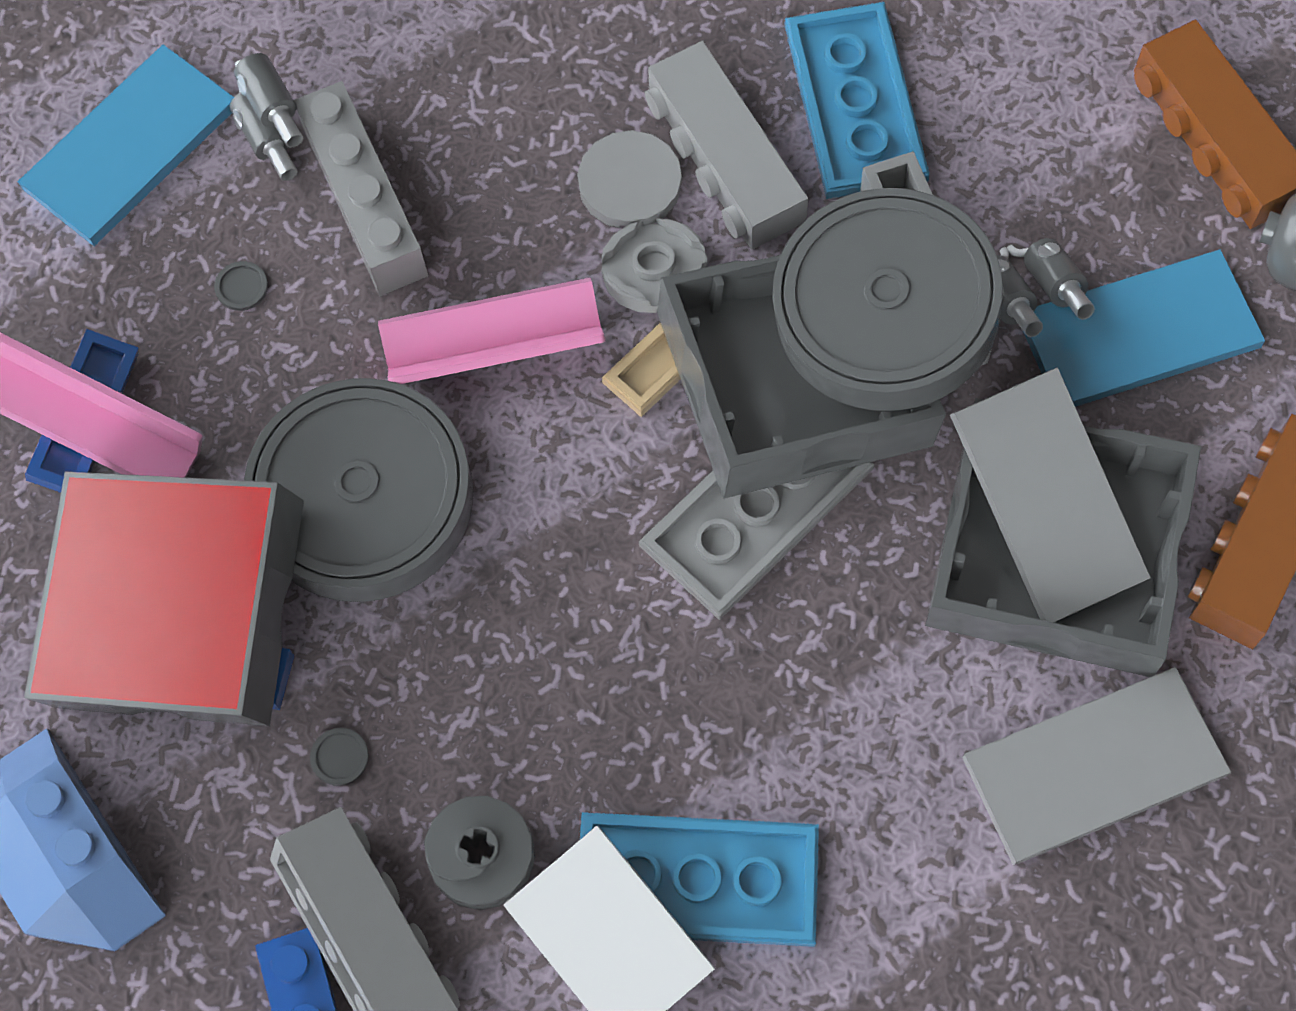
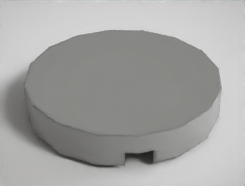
M634 130L612 133L596 141L582 157L577 173L581 200L590 214L606 225L620 228V225L627 226L638 221H643V225L653 224L657 222L656 219L664 218L677 203L682 184L679 159L670 146L652 134Z
M656 219L657 224L643 225V221H638L627 225L615 233L604 247L601 259V272L607 292L624 307L637 312L657 313L661 277L708 267L703 242L687 225L671 219Z

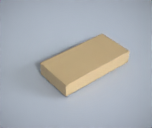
M661 323L602 377V383L640 417L681 380Z

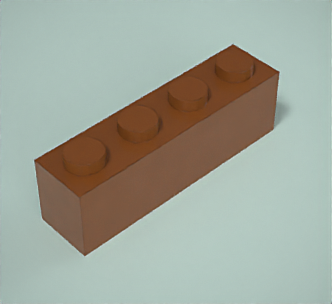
M1195 19L1144 44L1134 69L1137 88L1143 96L1154 98L1163 110L1164 123L1169 132L1175 137L1182 136L1191 148L1193 162L1197 170L1205 177L1211 176L1222 190V200L1227 211L1233 217L1238 218L1241 216L1250 229L1266 222L1270 211L1281 214L1288 199L1296 194V150L1199 22Z
M1291 414L1281 431L1270 428L1255 456V458L1264 461L1258 477L1250 473L1247 474L1233 501V504L1242 507V510L1235 523L1225 519L1211 545L1210 550L1220 555L1212 571L1205 567L1200 569L1187 595L1188 598L1196 601L1189 619L1252 650L1266 635L1296 571V415Z

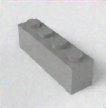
M703 41L698 42L648 67L649 90L645 91L647 104L656 119L659 120L665 117L672 127L670 136L678 154L682 158L691 156L697 165L696 177L704 194L708 198L716 195L725 208L722 210V217L730 234L734 238L743 236L752 250L802 225L807 219L808 197Z
M343 81L295 99L297 112L305 134L379 296L428 277L418 241Z
M339 807L276 838L270 861L353 1011H458L460 1003L454 986L446 976L437 975L427 957L429 955V947L424 934L415 923L408 924L398 907L400 899L397 888L387 873L382 872L379 874L369 856L370 844L368 838L357 822L350 823L343 809Z

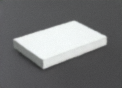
M599 826L592 829L504 904V907L588 1011H667L715 969L713 964Z

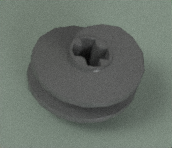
M490 796L465 797L447 805L432 820L424 840L426 860L435 884L447 898L461 907L476 910L500 907L523 889L531 877L535 850L533 838L526 822L508 803ZM480 840H487L493 852L492 857L489 859L482 856L481 864H474L467 852L470 846L478 848Z

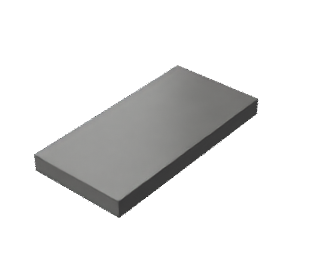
M1058 367L950 414L1040 620L1056 622L1150 578Z
M867 462L725 499L722 496L715 473L712 471L639 541V546L720 620L873 470L874 463Z
M1176 667L965 753L962 757L1013 866L1227 777L1231 773Z

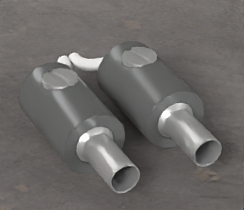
M262 53L251 54L235 64L234 76L240 93L231 101L230 111L233 114L235 125L239 130H242L256 157L260 160L269 158L283 181H288L297 175V169L287 154L286 149L298 146L303 140L302 134L292 119L297 106L270 58Z
M1040 239L1025 249H1017L1013 245L1000 249L1001 255H997L1002 274L1000 318L1002 321L1011 325L1019 324L1028 337L1038 335L1043 329L1042 322L1034 313L1037 307L1036 295L1008 260L1009 253L1015 257H1024L1026 269L1053 304L1058 307H1070L1075 315L1082 320L1089 318L1094 313V305L1085 295L1088 289L1087 278L1055 239Z

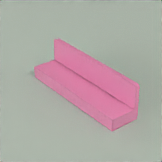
M591 278L378 321L388 366V381L398 384L605 342Z
M0 333V414L120 474L187 477L200 454L203 436L199 432Z

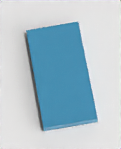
M885 2L785 18L787 38L826 199L860 192L863 167L913 151L927 182H929L930 173Z
M162 44L17 182L22 190L91 245L95 246L232 114L230 103L234 97Z
M1221 249L1087 290L1085 295L1095 308L1094 313L1087 319H1079L1070 307H1058L1052 302L1039 305L1034 313L1043 324L1042 331L1034 337H1028L1024 333L1041 373L1043 374L1058 367L1075 407L1260 349L1265 342Z
M582 812L580 840L596 826H599L692 940L815 947L819 824Z

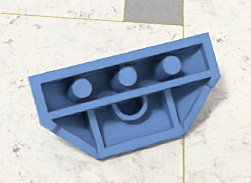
M46 728L0 759V894L24 934L28 936L116 951L166 915L52 734Z

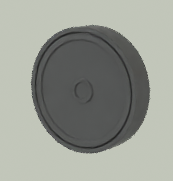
M903 188L865 190L844 196L822 207L811 215L791 236L781 253L774 274L773 305L777 329L782 347L789 361L797 372L815 389L838 402L856 408L876 411L905 410L929 404L945 397L968 381L980 368L993 347L1000 325L1002 274L997 255L988 237L979 225L958 207L939 197L916 190Z
M353 378L331 382L311 389L288 403L270 420L257 438L250 453L244 481L278 482L304 500L292 582L313 594L337 601L368 602L381 600L401 594L424 582L436 573L455 552L468 527L473 506L474 488L471 469L462 440L451 420L433 401L423 394L407 386L382 379Z

